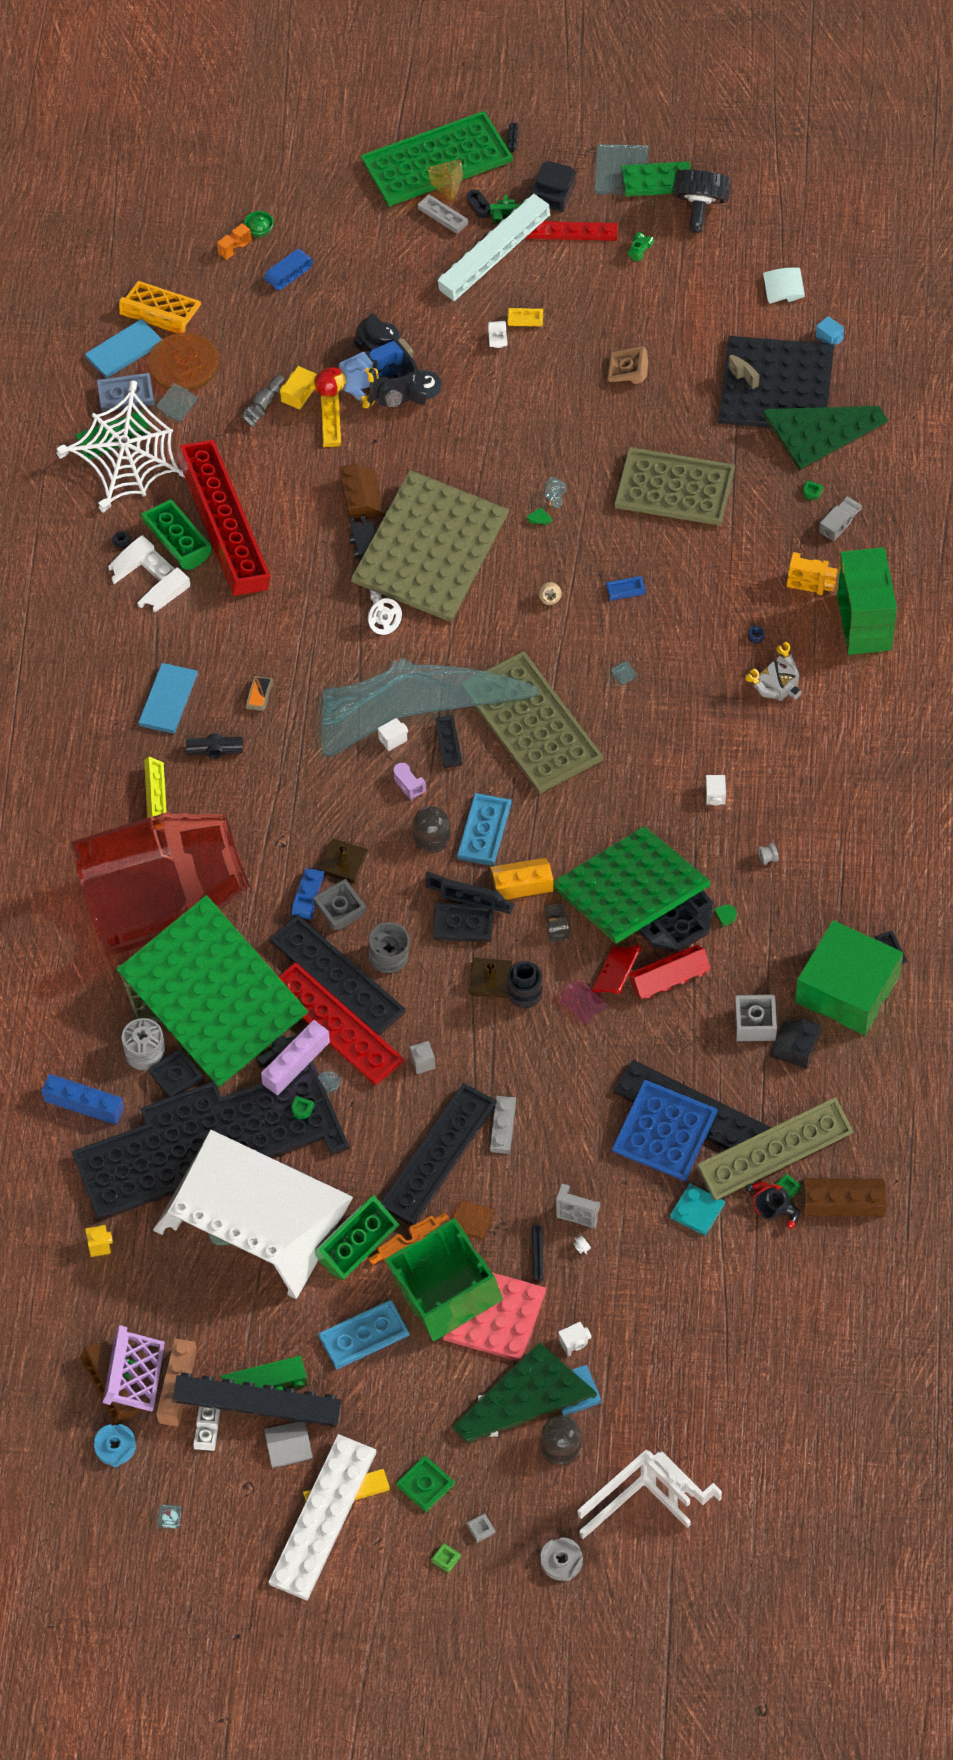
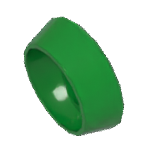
M264 211L252 212L244 219V225L250 229L251 236L261 238L268 235L274 224L273 217Z

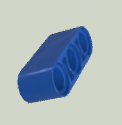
M297 249L265 273L264 280L276 290H281L310 269L313 259L301 249Z

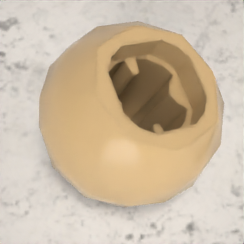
M547 582L540 587L539 598L544 604L554 605L561 599L562 591L556 583Z

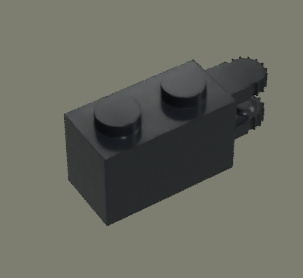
M360 516L361 524L356 525L354 518L349 519L351 526L349 540L350 544L355 546L353 553L355 559H359V562L362 560L376 534L373 523H367L365 516Z

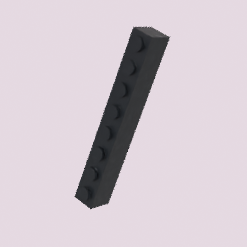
M183 1372L181 1375H176L172 1402L333 1427L338 1425L341 1400L337 1399L336 1395L325 1394L324 1397H320L311 1391H304V1394H300L291 1388H284L283 1391L275 1390V1386L263 1385V1388L255 1387V1383L243 1382L242 1385L234 1384V1380L222 1379V1382L214 1381V1377L211 1376L194 1378L193 1374Z

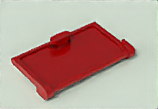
M639 945L612 947L591 991L621 994L622 987L642 948Z

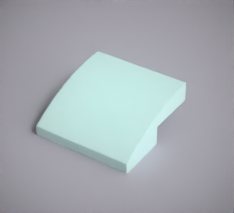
M782 268L763 273L767 299L770 304L783 299L791 302L805 297L800 268Z

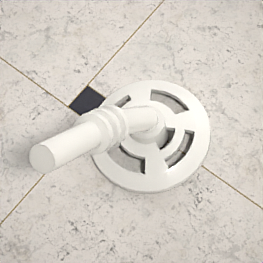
M370 590V599L373 601V605L368 614L369 626L378 634H389L400 624L402 617L401 608L396 601L388 598L381 599L380 593ZM390 603L393 608L389 609L383 606V604ZM394 614H395V619H394L393 623H392L391 625H389V624L391 623L392 619H393ZM377 622L383 625L384 629H378L374 624Z

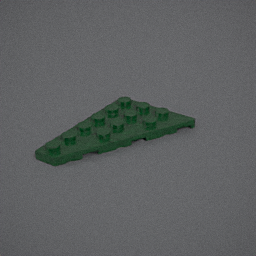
M880 406L766 409L762 413L799 471L887 424L889 421Z
M539 1342L452 1428L464 1441L470 1443L480 1437L490 1436L493 1432L502 1429L507 1430L521 1425L523 1422L535 1420L538 1416L547 1413L552 1414L565 1409L567 1406L579 1404L578 1402L594 1399L597 1396V1392Z

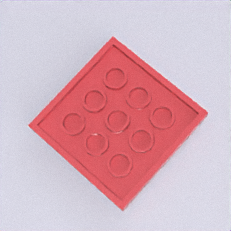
M493 1273L503 1301L447 1333L443 1338L448 1342L520 1362L526 1352L546 1293V1287Z

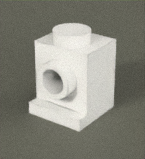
M581 1322L558 1332V1341L567 1357L571 1356V1351H578L588 1344V1340L591 1339L588 1328H584Z

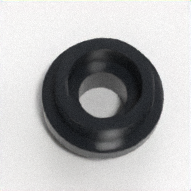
M117 531L112 538L113 545L117 548L127 547L130 544V536L125 531Z

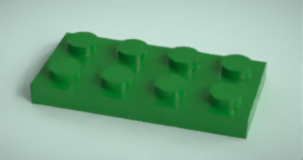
M690 161L622 165L621 171L625 197L672 194L675 172L678 170H691Z

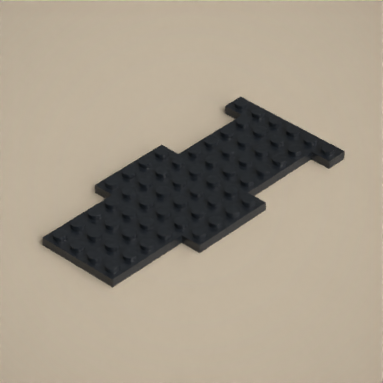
M311 1061L278 1096L265 1087L263 1083L221 1097L214 1081L140 1108L146 1125L71 1152L97 1220L100 1221L174 1194L210 1130L270 1158L323 1139L330 1155L348 1150L349 1144L315 1065ZM296 1096L315 1103L311 1115L306 1119H297L292 1114V1104Z

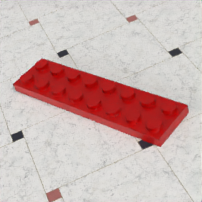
M295 962L279 976L280 980L307 1009L308 1014L301 1020L307 1025L315 1020L329 1031V1045L372 1084L377 1086L404 1062V1058L299 964Z

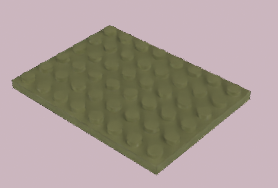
M410 470L353 574L351 582L453 622L509 514V509Z

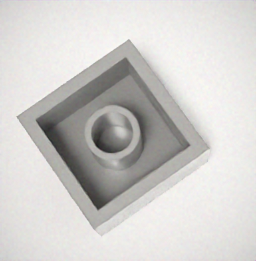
M775 995L735 996L736 1041H776Z

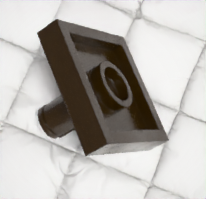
M332 839L319 867V871H324V875L341 880L346 879L347 882L355 884L367 858L368 849Z
M473 958L469 994L508 998L507 973L512 966V961Z

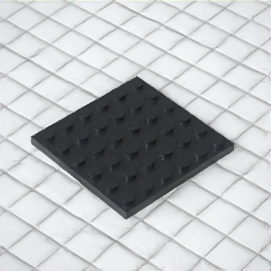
M728 336L718 423L771 428L762 414L766 409L828 407L834 344ZM730 355L739 357L756 370L759 374L758 387L752 389L744 377L737 379L728 367Z

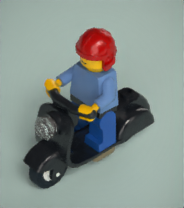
M374 313L363 319L355 332L354 345L362 353L341 362L338 368L323 369L314 379L315 390L320 395L332 398L337 395L338 391L343 389L345 392L354 395L359 401H363L362 406L364 408H369L375 403L376 399H378V403L381 406L396 407L409 400L425 405L426 399L434 398L441 390V379L439 376L427 370L418 371L415 360H413V349L404 339H399L398 329L390 323L381 322ZM370 387V393L368 396H366V394L362 390H360Z

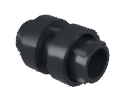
M521 961L512 965L508 970L507 994L513 1005L519 1008H531L540 1002L543 995L542 972L536 964L529 961Z

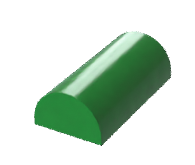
M172 499L141 513L142 521L182 568L186 570L194 569L201 565L210 555L212 546Z
M371 1195L315 1250V1255L328 1272L336 1278L344 1280L399 1224L374 1195Z

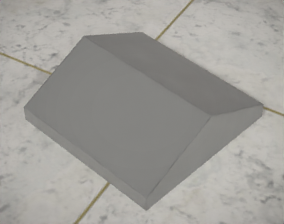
M294 1422L264 1429L272 1468L313 1460L305 1422Z

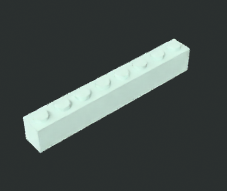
M535 194L525 199L520 207L514 209L511 215L502 220L471 251L466 252L461 260L454 263L446 273L439 277V290L453 301L458 299L550 216L549 204Z

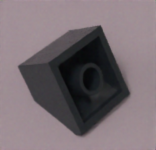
M804 1019L783 1022L770 1057L807 1069L820 1038L821 1025Z

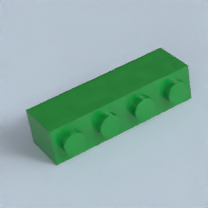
M137 412L131 413L132 418L150 432L149 424ZM126 416L115 419L106 424L108 426L117 424L120 421L124 420ZM130 419L129 425L136 433L141 436L148 435ZM125 422L111 429L119 432L124 429ZM101 425L94 427L89 436L77 446L87 445L93 440ZM103 427L101 434L92 444H98L104 438L107 431L106 428ZM128 428L127 436L129 439L137 438ZM89 430L75 434L76 442L82 439ZM110 432L103 443H107V441L112 437V434ZM114 437L111 442H118L119 440ZM110 446L115 450L119 449V446ZM101 447L102 449H104V450L107 451V452H110V451H111V450L108 449L107 447ZM97 448L88 449L98 456L105 454ZM80 450L81 454L88 459L95 457L84 450Z
M301 1355L221 1375V1380L231 1379L234 1380V1384L242 1385L243 1382L255 1383V1387L263 1388V1385L275 1386V1390L283 1391L284 1388H291L297 1391L308 1386Z

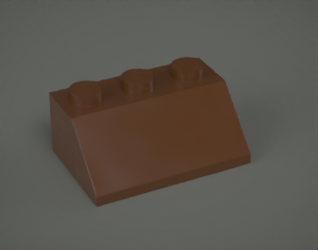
M359 464L340 466V483L349 519L354 518L355 521H359L360 516H365V519L385 516L375 471Z

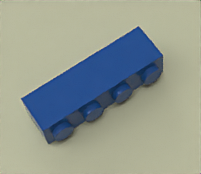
M52 1074L48 1075L41 1090L45 1102L117 1125L124 1110L121 1097Z

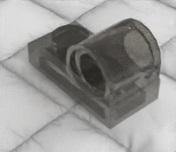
M564 904L544 906L550 942L569 940V927L567 916H565Z

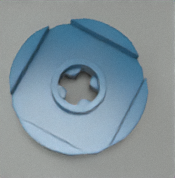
M106 1425L95 1436L94 1448L97 1457L103 1463L109 1464L112 1467H118L127 1462L136 1450L134 1434L125 1425ZM119 1441V1447L111 1448V1442L116 1443Z

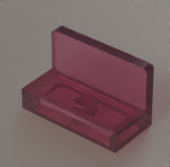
M583 981L571 982L560 998V1001L584 1024H588L595 1013L604 1012L608 1007Z

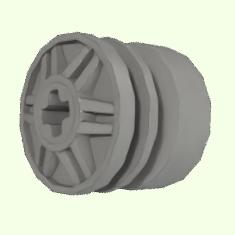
M140 1018L126 1025L122 1032V1043L126 1060L133 1068L148 1070L164 1059L166 1048L161 1027L155 1021Z

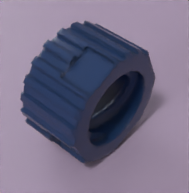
M760 626L751 627L748 633V640L755 644L761 643L765 636L764 629ZM754 633H759L760 636H759V637H755V636H753V634H754Z

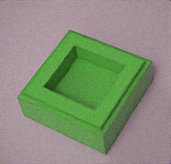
M443 1543L432 1557L431 1562L449 1573L460 1559L461 1554Z

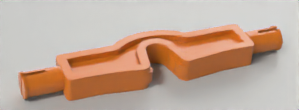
M443 1212L436 1218L430 1216L410 1226L408 1231L412 1237L411 1240H406L402 1235L397 1234L387 1243L380 1246L378 1253L368 1258L369 1262L373 1266L382 1259L385 1261L387 1257L409 1244L423 1239L431 1231L438 1228L440 1224L449 1220L448 1215Z

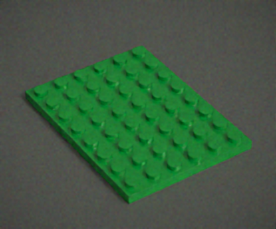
M207 895L117 968V972L213 1082L215 1081L218 1088L269 1047L275 1039L282 1036L308 1014L307 1009Z

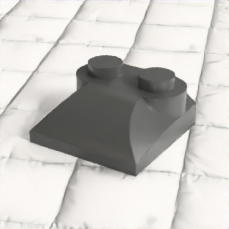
M346 879L313 897L318 908L328 920L329 927L334 930H340L360 919L367 911V907Z

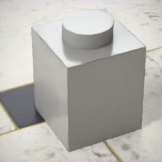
M429 1041L410 1046V1056L416 1074L435 1069V1057Z

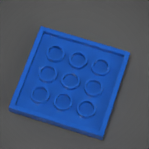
M644 1080L612 1151L686 1182L718 1109Z

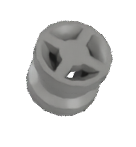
M770 843L767 847H758V855L762 865H767L770 861H779L774 843Z

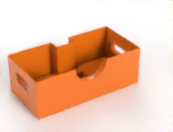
M242 223L232 230V234L224 236L217 242L218 254L227 260L235 254L234 249L236 247L246 246L252 241L250 229Z

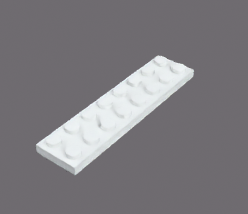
M338 1434L273 1571L269 1585L308 1601L357 1492L377 1453L376 1449Z

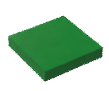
M426 1455L396 1482V1486L425 1513L455 1485V1481Z

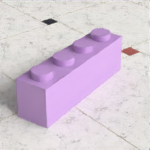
M313 1020L261 1073L263 1085L278 1096L330 1043L329 1031Z

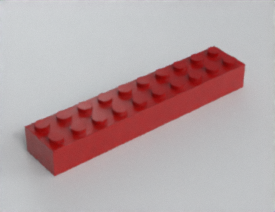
M208 440L180 445L177 460L233 596L268 590L271 576L215 441Z

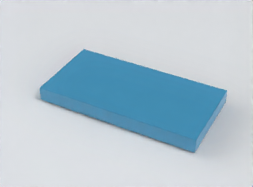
M141 319L85 353V356L107 379L162 345L163 340Z
M162 663L139 720V726L175 734L198 675L197 671Z
M478 793L474 794L457 859L490 866L495 865L512 800Z
M392 1300L318 1333V1337L336 1370L409 1336V1331Z

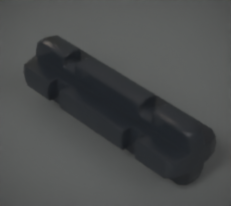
M516 122L509 124L507 148L510 152H515L517 148L518 124Z

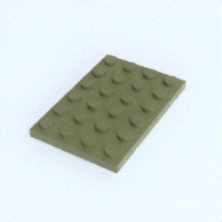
M629 447L615 501V508L722 526L735 465Z

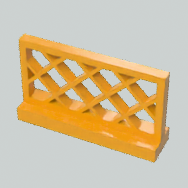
M141 281L135 284L126 298L122 297L119 301L120 315L138 321L143 319L147 324L180 335L184 334L185 326L201 306V301ZM139 288L147 290L145 292H138ZM160 294L162 296L154 298L153 295ZM150 296L151 299L142 300V297ZM175 299L178 302L170 303L169 300ZM158 302H166V304L160 306L157 304ZM190 304L193 305V307L185 308L184 305ZM181 306L182 308L181 310L177 311L173 310V308Z

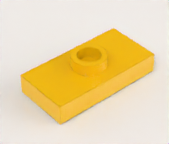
M508 308V326H543V309Z

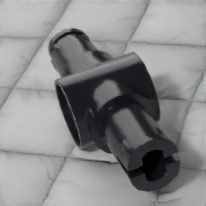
M299 1034L288 1038L280 1036L275 1039L270 1051L256 1058L259 1067L263 1069L271 1064Z

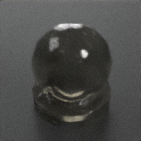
M436 806L423 807L417 811L412 823L414 844L418 849L427 850L429 853H436L445 849L451 838L448 815Z
M568 1416L550 1418L540 1433L541 1453L551 1464L569 1465L580 1456L582 1448L581 1430L578 1424Z

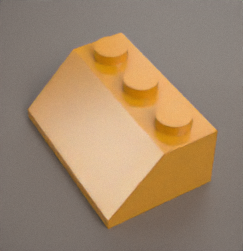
M547 858L490 867L494 891H498L506 900L553 892V877Z

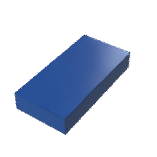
M642 576L606 582L610 601L646 594Z

